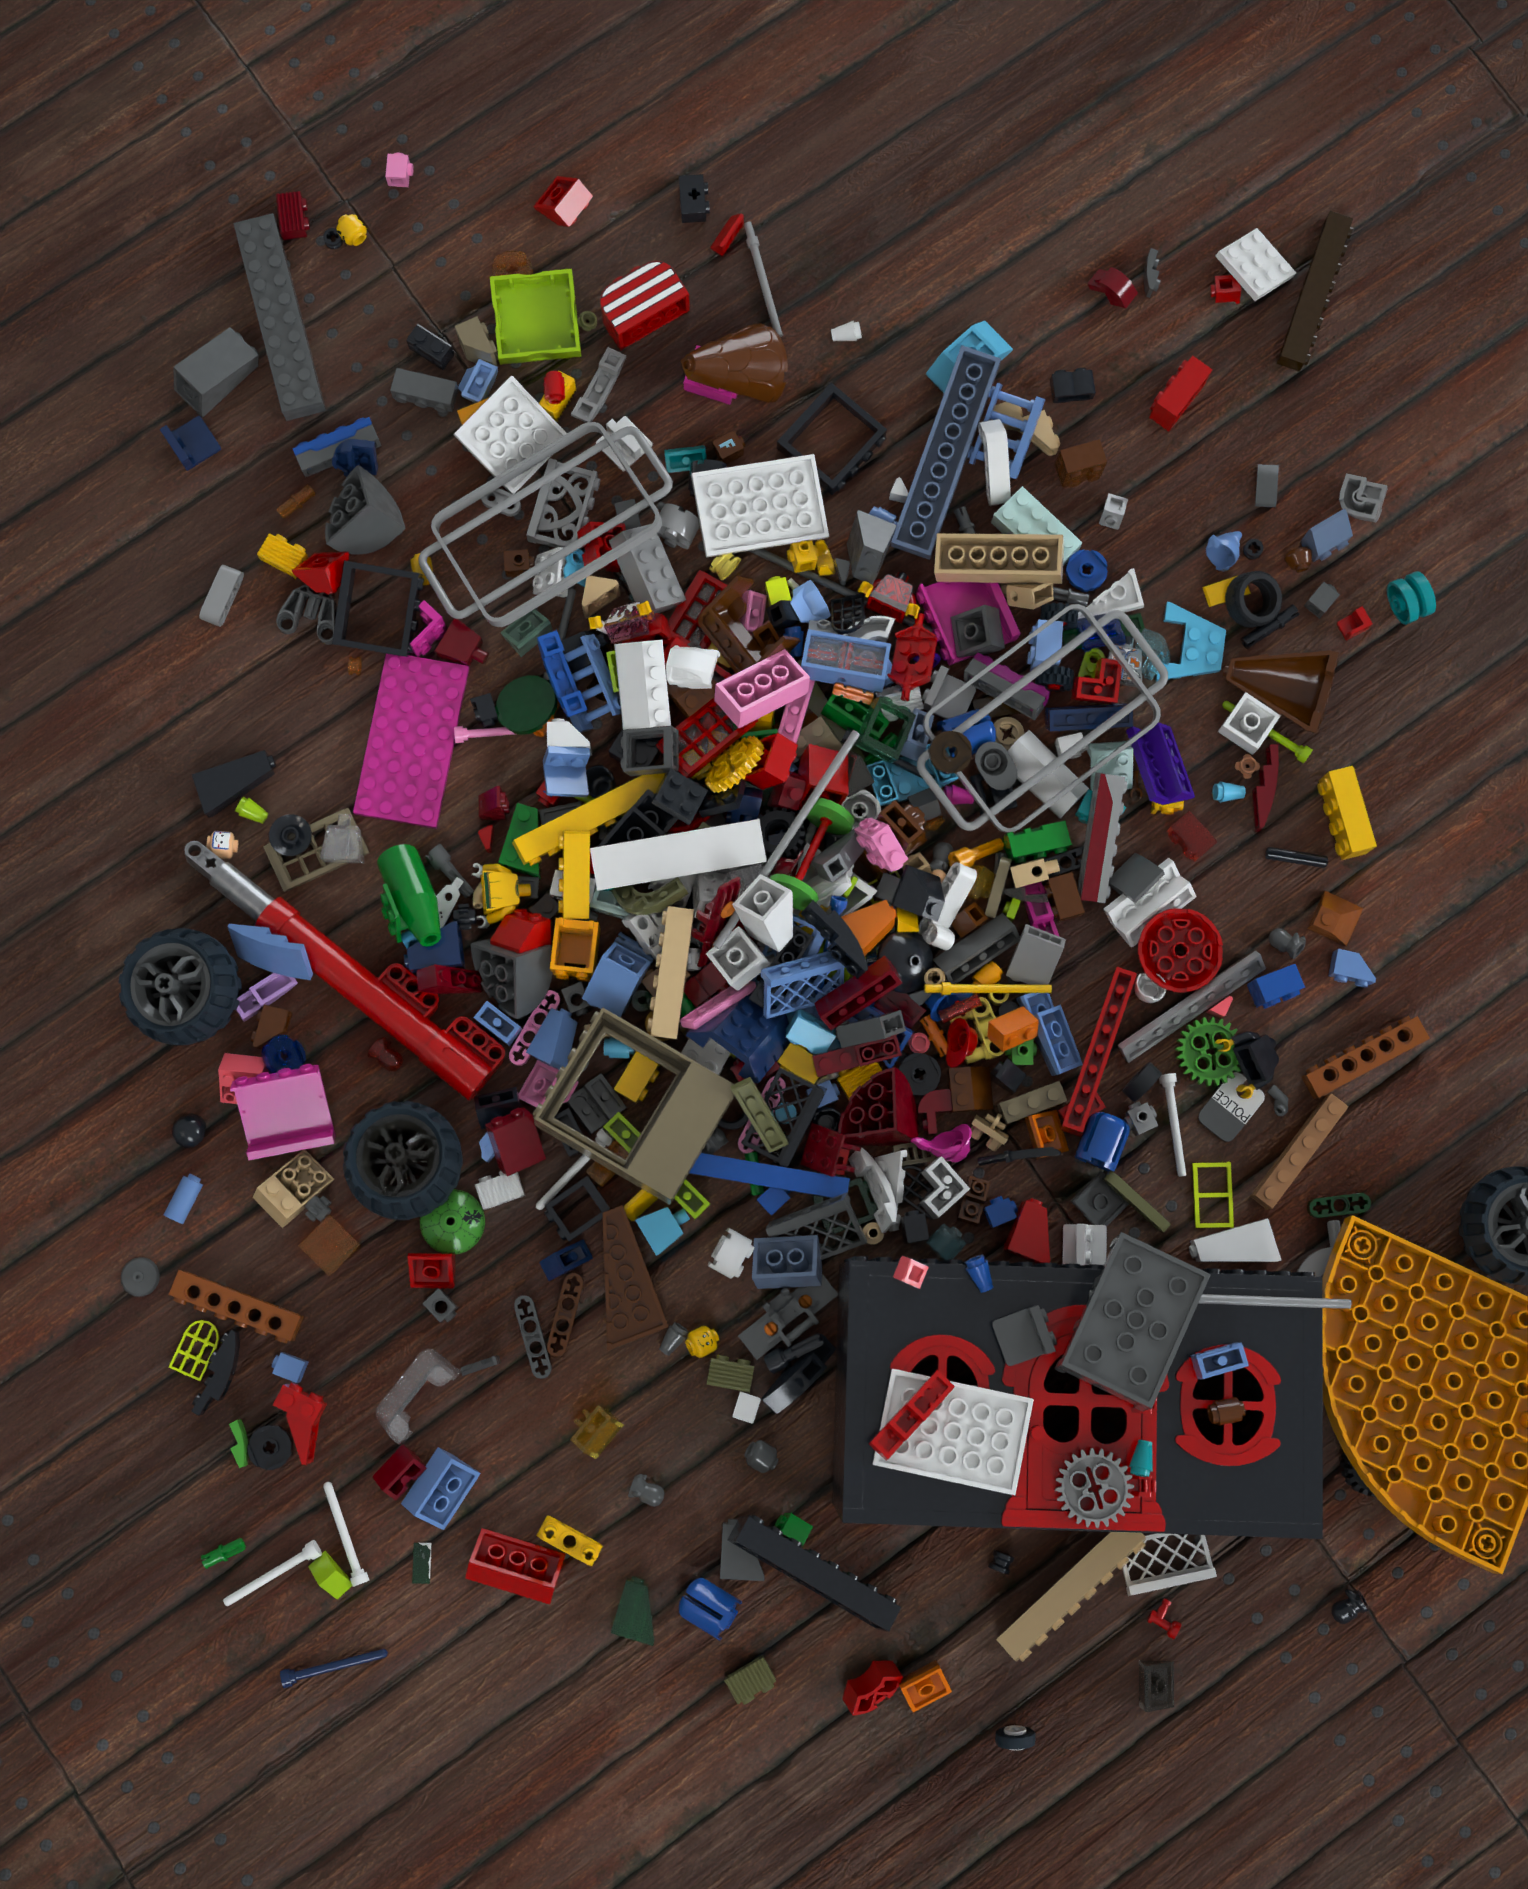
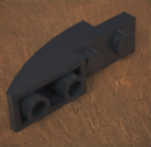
M813 900L800 914L805 918L806 922L813 925L820 932L824 939L831 943L827 948L831 956L846 967V970L857 979L860 978L868 970V966L857 938L835 910L828 915Z
M795 926L793 937L778 952L769 967L800 959L814 937ZM761 978L749 1000L764 1009V980ZM780 986L771 988V993L774 994Z
M236 1329L230 1332L227 1331L220 1341L222 1343L218 1351L215 1350L208 1360L210 1362L208 1369L215 1373L208 1376L204 1383L206 1388L203 1393H199L192 1402V1405H194L192 1412L198 1416L204 1415L213 1398L217 1401L223 1400L231 1385L238 1363L240 1335Z
M820 1334L824 1344L800 1356L792 1367L789 1366L782 1372L761 1398L775 1414H778L803 1394L827 1368L825 1363L835 1352L836 1348L824 1335Z

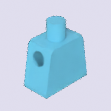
M666 1207L635 1221L655 1255L658 1256L684 1234L680 1225L690 1220L684 1208L672 1215L669 1208Z

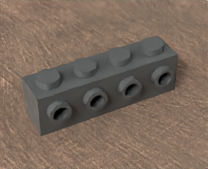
M1001 913L952 946L949 950L934 958L933 962L936 968L944 972L947 982L957 984L1016 944L1020 936L1015 925Z

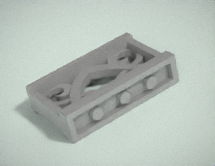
M549 458L544 476L564 463ZM575 466L566 472L572 475L568 481L559 476L540 488L526 534L528 542L540 543L555 548H565L578 540L577 531L589 523L587 514L594 506V490L598 491L600 486L597 471ZM580 477L588 481V486L585 490L579 488L582 482L576 483L574 487L571 484ZM561 486L563 487V490L557 495L552 492L553 488H558L560 491ZM568 492L574 501L576 510L569 516L558 520L555 509L548 505V501L559 500ZM585 496L584 502L582 504L580 497ZM551 513L554 517V522H551V518L545 519V515ZM576 520H578L577 526L573 524ZM562 529L564 536H566V531L571 530L573 531V537L569 541H563L558 536V530ZM553 531L554 538L539 535V532Z

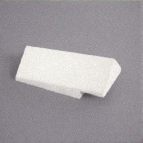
M1030 730L1017 739L1007 751L1016 765L1017 779L1022 784L1057 758ZM1062 764L1029 790L1045 804L1078 779V777L1067 766ZM1081 782L1048 808L1061 819L1089 788Z

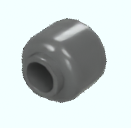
M762 1440L751 1442L745 1451L744 1457L746 1458L747 1465L760 1473H766L770 1469L773 1470L778 1463L776 1448Z

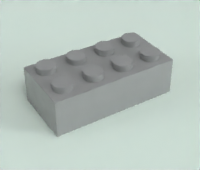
M652 524L620 532L609 540L611 548L614 549ZM658 533L617 558L634 601L641 604L648 600L652 610L651 614L671 610L686 600Z

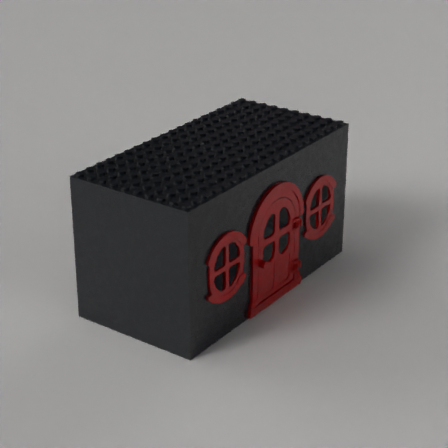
M854 1256L839 1264L832 1504L842 1523L1323 1539L1322 1308L1198 1304L1152 1409L1142 1412L1134 1408L1133 1404L1114 1395L1094 1394L1091 1388L1092 1384L1079 1379L1078 1391L1073 1394L1049 1393L1044 1388V1380L1048 1369L1058 1357L1065 1353L1074 1333L1072 1329L1075 1322L1080 1319L1089 1300V1290H1093L1094 1280L1100 1275L1104 1265L1033 1264V1262L1010 1263L1009 1261L988 1262L993 1288L981 1293L966 1270V1261L962 1262V1260H917V1262L929 1267L920 1289L893 1277L900 1259L892 1260V1257H876L868 1260L866 1256ZM1201 1269L1211 1274L1203 1294L1322 1298V1277H1315V1272ZM1039 1305L1040 1309L1044 1308L1049 1322L1046 1323L1048 1331H1052L1056 1338L1057 1345L1054 1346L1056 1351L1008 1366L996 1338L992 1322ZM1235 1342H1242L1249 1365L1244 1368L1252 1374V1401H1242L1245 1410H1251V1439L1242 1445H1234L1232 1442V1423L1223 1425L1222 1444L1216 1445L1208 1441L1201 1434L1193 1419L1192 1412L1194 1409H1207L1208 1405L1218 1400H1196L1193 1398V1390L1198 1379L1191 1355ZM929 1355H936L938 1357V1370L947 1378V1358L949 1356H957L972 1370L978 1387L1034 1399L1027 1432L1028 1443L1026 1437L1016 1495L873 1465L875 1450L869 1445V1442L878 1434L891 1369L911 1372L923 1358ZM1233 1371L1223 1373V1398L1221 1400L1233 1398ZM1047 1406L1077 1407L1078 1433L1072 1440L1058 1442L1045 1432L1043 1412ZM1094 1407H1120L1125 1411L1126 1430L1121 1438L1115 1442L1103 1444L1092 1436L1091 1411ZM1138 1440H1146L1153 1443V1472H1150L1149 1477H1141L1130 1473L1131 1468L1129 1464ZM1090 1448L1094 1449L1095 1454H1098L1102 1448L1105 1457L1112 1452L1113 1461L1121 1458L1119 1467L1127 1465L1128 1468L1124 1474L1132 1475V1478L1127 1480V1483L1134 1485V1488L1128 1489V1493H1131L1134 1498H1126V1502L1131 1507H1122L1125 1516L1117 1513V1523L1111 1518L1108 1519V1527H1106L1103 1521H1100L1099 1528H1096L1094 1522L1091 1521L1087 1528L1084 1519L1077 1524L1076 1515L1068 1518L1070 1509L1062 1511L1061 1507L1065 1504V1501H1057V1498L1062 1495V1492L1055 1491V1488L1062 1484L1055 1480L1058 1477H1063L1059 1468L1067 1469L1064 1461L1067 1460L1072 1463L1074 1461L1072 1454H1075L1078 1458L1081 1457V1449L1084 1450L1086 1455H1089ZM1099 1466L1095 1471V1475L1099 1479H1105L1109 1474L1106 1466ZM1086 1467L1091 1483L1088 1491H1093L1098 1507L1102 1509L1103 1504L1098 1493L1101 1484L1097 1485L1095 1483L1091 1468ZM1076 1473L1072 1478V1483L1075 1486H1082L1086 1481V1477L1082 1473ZM1112 1489L1106 1490L1103 1495L1104 1500L1108 1503L1115 1501L1117 1497L1116 1491ZM1084 1497L1080 1501V1506L1084 1510H1089L1093 1507L1094 1501L1091 1497Z

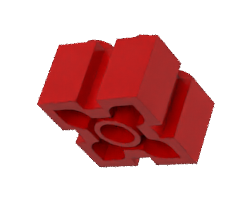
M604 522L587 523L577 531L578 539L601 526ZM618 524L582 546L585 549V553L582 554L584 566L612 550L609 540L620 532L625 531V524ZM617 559L603 567L606 572L621 571Z

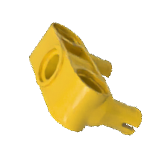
M549 1515L546 1516L536 1535L543 1541L589 1566H593L603 1547L597 1541ZM567 1535H572L575 1537L576 1543L572 1546H567L564 1544L563 1539Z

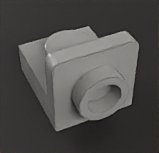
M1108 493L1099 524L1118 530L1128 499Z

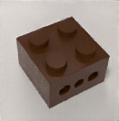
M1100 439L1060 450L1055 462V468L1062 487L1068 486L1071 488L1079 485L1080 482L1086 480L1093 482L1100 478L1107 464Z

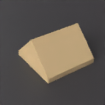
M595 576L586 577L582 607L586 619L621 596L617 580Z

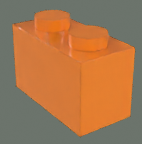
M1022 1006L988 1021L987 1038L1004 1052L1037 1037L1039 1020Z

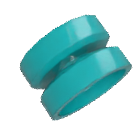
M1415 571L1406 575L1404 579H1396L1387 585V598L1390 607L1402 624H1410L1419 617L1424 618L1435 612L1436 599L1433 589L1421 572Z

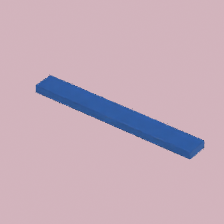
M705 1153L699 1155L689 1172L690 1174L829 1198L848 1193L850 1178L831 1177L821 1173Z

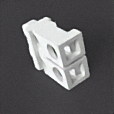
M663 911L648 915L629 914L622 920V923L626 928L629 927L645 954H651L656 960L657 954H662V947L659 946L660 932L664 933L665 925H662Z

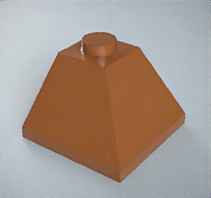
M1324 891L1307 929L1346 947L1363 908Z

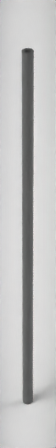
M660 501L657 509L662 510L665 503ZM764 549L749 551L794 572L792 562ZM812 571L796 573L844 596L859 594ZM864 596V605L866 606L869 598ZM861 598L855 599V601L861 603ZM905 615L902 623L913 626L915 619ZM923 623L922 626L932 632L933 628Z

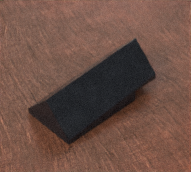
M647 789L597 847L664 836L678 819L652 804L653 801L651 799L655 793Z

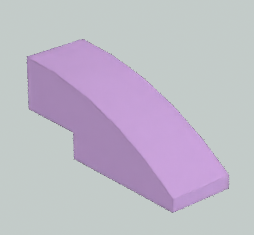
M273 973L250 987L249 991L237 998L240 1002L236 1012L245 1022L256 1015L259 1009H263V1005L269 1006L297 985L298 982L293 977Z

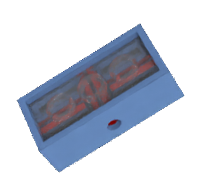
M808 629L801 667L810 676V680L831 684L838 682L844 684V686L848 685L855 688L883 692L891 643Z

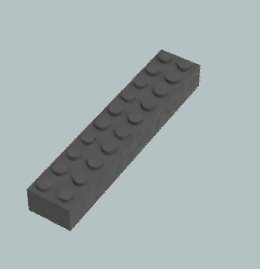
M272 213L233 223L281 411L286 421L324 412L326 407L276 218Z

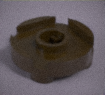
M945 731L938 734L932 740L928 754L932 765L940 772L946 774L957 773L965 769L970 763L972 746L964 734L955 731ZM947 747L950 749L955 748L954 758L945 755Z

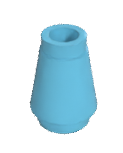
M1225 782L1214 784L1212 789L1213 799L1218 800L1220 803L1244 798L1246 794L1244 786Z

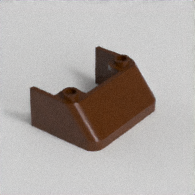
M736 576L700 613L698 618L701 629L736 674L784 649L790 653L801 642L796 637L782 636L775 644H769L763 650L739 621L745 615L747 609L746 603L741 596L751 587L754 580Z

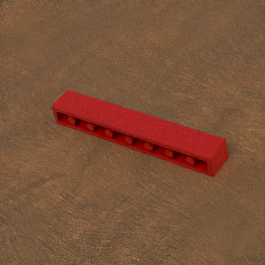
M1116 967L1061 1127L1062 1131L1079 1137L1082 1136L1137 975L1135 972Z

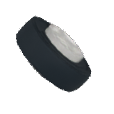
M1011 1725L996 1730L995 1742L1001 1748L1023 1750L1035 1745V1731L1031 1728Z

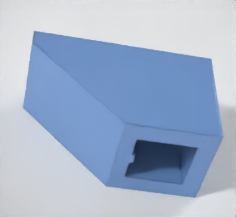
M1342 949L1333 951L1328 976L1334 977V980L1337 982L1347 983V980L1355 982V985L1359 987H1368V985L1375 983V976L1359 953Z

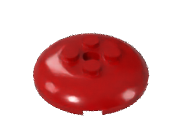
M1173 908L1157 914L1146 924L1138 942V957L1145 974L1159 987L1172 992H1191L1208 984L1218 973L1223 960V943L1216 926L1206 916L1191 909ZM1176 946L1183 948V956L1175 954ZM1156 973L1159 974L1165 980V982H1163V980L1159 976H1157Z

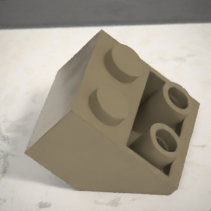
M476 316L455 325L459 344L468 361L477 363L478 359L497 366L496 361L499 360L496 353L497 349L493 340L489 338V332L484 322L480 323Z

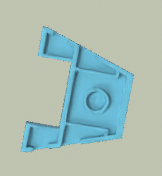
M1167 602L1163 622L1185 625L1180 664L1162 662L1168 671V679L1220 672L1226 630L1171 602ZM1158 671L1156 672L1155 681H1158L1160 679V674Z

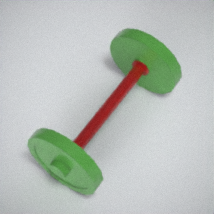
M824 798L817 800L806 817L809 822L818 827V830L796 876L774 874L769 878L792 891L793 908L801 911L813 900L817 903L819 899L814 889L803 882V879L825 833L846 835L851 831L855 823L854 817L848 810Z

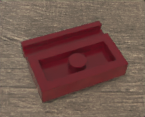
M893 990L882 996L874 1005L885 1014L901 1010L904 1024L909 1029L927 1011L924 1006H919L912 1000L908 993H898Z

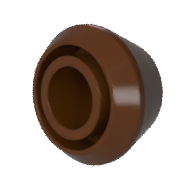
M1308 547L1293 549L1286 554L1284 560L1291 570H1296L1297 573L1304 572L1309 569L1308 566L1312 563V550Z

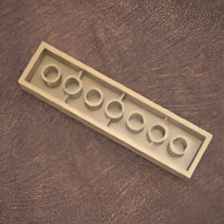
M1110 1532L996 1640L1015 1661L1020 1659L1023 1662L1032 1653L1030 1648L1035 1644L1040 1646L1048 1638L1047 1632L1052 1628L1056 1631L1064 1623L1062 1619L1068 1613L1072 1616L1081 1607L1079 1602L1082 1599L1086 1598L1089 1600L1097 1592L1095 1587L1099 1583L1105 1585L1113 1577L1111 1572L1116 1567L1121 1570L1129 1562L1128 1556L1132 1552L1136 1555L1145 1547L1144 1541L1146 1537L1143 1533Z

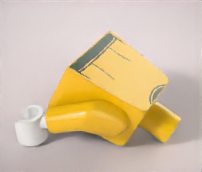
M478 863L473 864V867L479 868V871L472 873V875L481 878L484 914H487V916L480 915L476 917V920H484L483 925L478 926V928H488L490 924L502 921L505 915L513 913L516 907H518L520 904L519 897L531 896L530 884H518L517 874H513L510 869L498 863L485 864L483 866Z

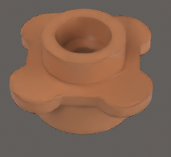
M1245 754L1240 762L1235 763V769L1239 770L1245 779H1249L1254 771L1260 769V764L1250 754Z

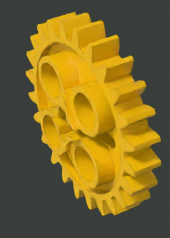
M748 736L747 739L743 737L741 741L737 740L735 745H730L729 749L724 750L723 754L718 756L715 762H712L713 766L708 769L709 772L705 775L707 778L704 780L707 787L714 793H720L721 791L725 792L727 788L731 789L735 783L738 785L739 781L745 779V775L751 773V770L757 766L756 762L761 760L760 756L764 754L763 744L755 736Z

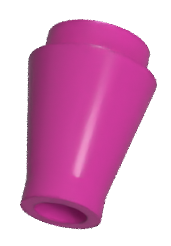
M953 784L944 787L943 792L953 805L973 804L974 798L968 790Z

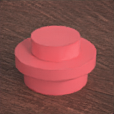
M915 1033L911 1036L908 1045L913 1053L923 1054L929 1049L930 1041L925 1034Z

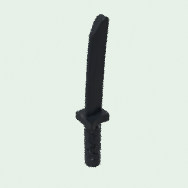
M1053 1147L1018 1151L1007 1150L1003 1154L978 1157V1164L983 1166L1003 1161L1008 1163L1024 1158L1061 1155V1151Z

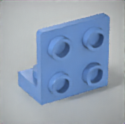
M547 747L543 758L546 795L588 797L586 764L590 757L589 748Z

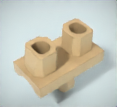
M999 1113L995 1118L987 1114L985 1119L976 1114L972 1121L971 1137L979 1140L982 1134L986 1133L990 1136L986 1146L993 1151H996L1002 1144L1005 1145L1009 1135L1002 1131L1006 1125L999 1121L1002 1117Z

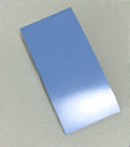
M228 925V930L239 958L269 972L311 980L313 972L304 944L289 943L287 936L273 935L267 927Z

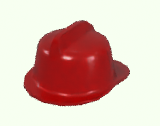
M963 1018L955 1019L948 1030L946 1061L951 1068L958 1067L966 1056L972 1055L978 1044L976 1030L970 1027Z

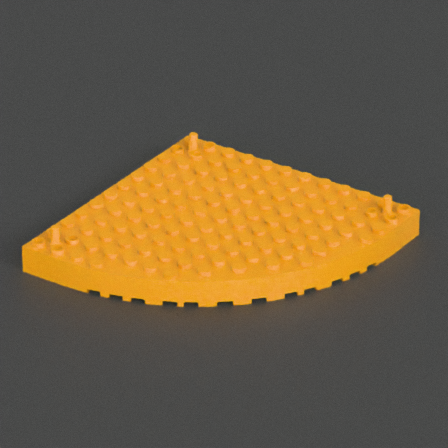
M1349 1216L1344 1219L1322 1278V1298L1351 1299V1309L1322 1308L1323 1403L1333 1431L1346 1457L1361 1480L1376 1498L1403 1524L1425 1540L1452 1555L1493 1574H1503L1528 1507V1296L1358 1217Z

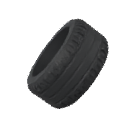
M1251 571L1235 577L1225 593V604L1230 617L1237 624L1244 627H1257L1270 623L1277 617L1282 606L1281 588L1277 584L1278 582L1270 574L1262 571ZM1249 583L1255 584L1263 596V607L1257 616L1247 609L1244 602V592Z

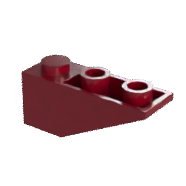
M495 786L479 795L480 820H506V814H510V802L500 786Z
M437 964L417 970L418 991L433 994L482 993L481 977L478 971Z

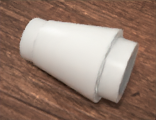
M854 320L831 329L833 341H857V339L862 338L859 322H854Z

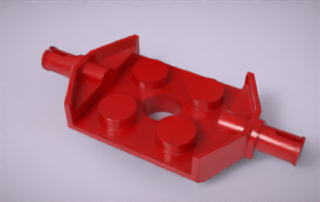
M922 613L918 614L917 619L915 618L913 626L895 633L897 641L891 674H887L891 681L902 687L900 698L902 701H909L911 690L930 682L938 638L934 633L922 626L925 616ZM913 657H919V661L917 663L910 664V660Z

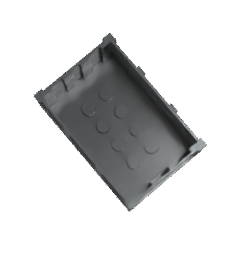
M1121 1232L1112 1240L1109 1247L1111 1251L1100 1275L1094 1280L1091 1296L1080 1319L1075 1322L1072 1329L1074 1333L1063 1357L1058 1360L1055 1370L1061 1373L1067 1372L1133 1404L1134 1408L1143 1412L1152 1409L1211 1274Z

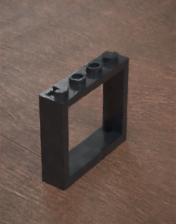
M833 383L826 387L777 441V449L787 458L803 456L791 444L833 399L869 427L875 434L833 480L817 468L820 486L831 495L843 489L846 485L845 481L850 476L854 477L859 471L861 463L863 461L865 463L868 462L873 456L872 451L876 447L880 448L887 439V429Z
M344 561L332 644L409 657L413 653L410 643L413 641V634L418 630L416 615L417 612H420L418 606L422 603L419 595L420 591L424 589L423 574ZM356 569L412 579L401 649L345 640Z

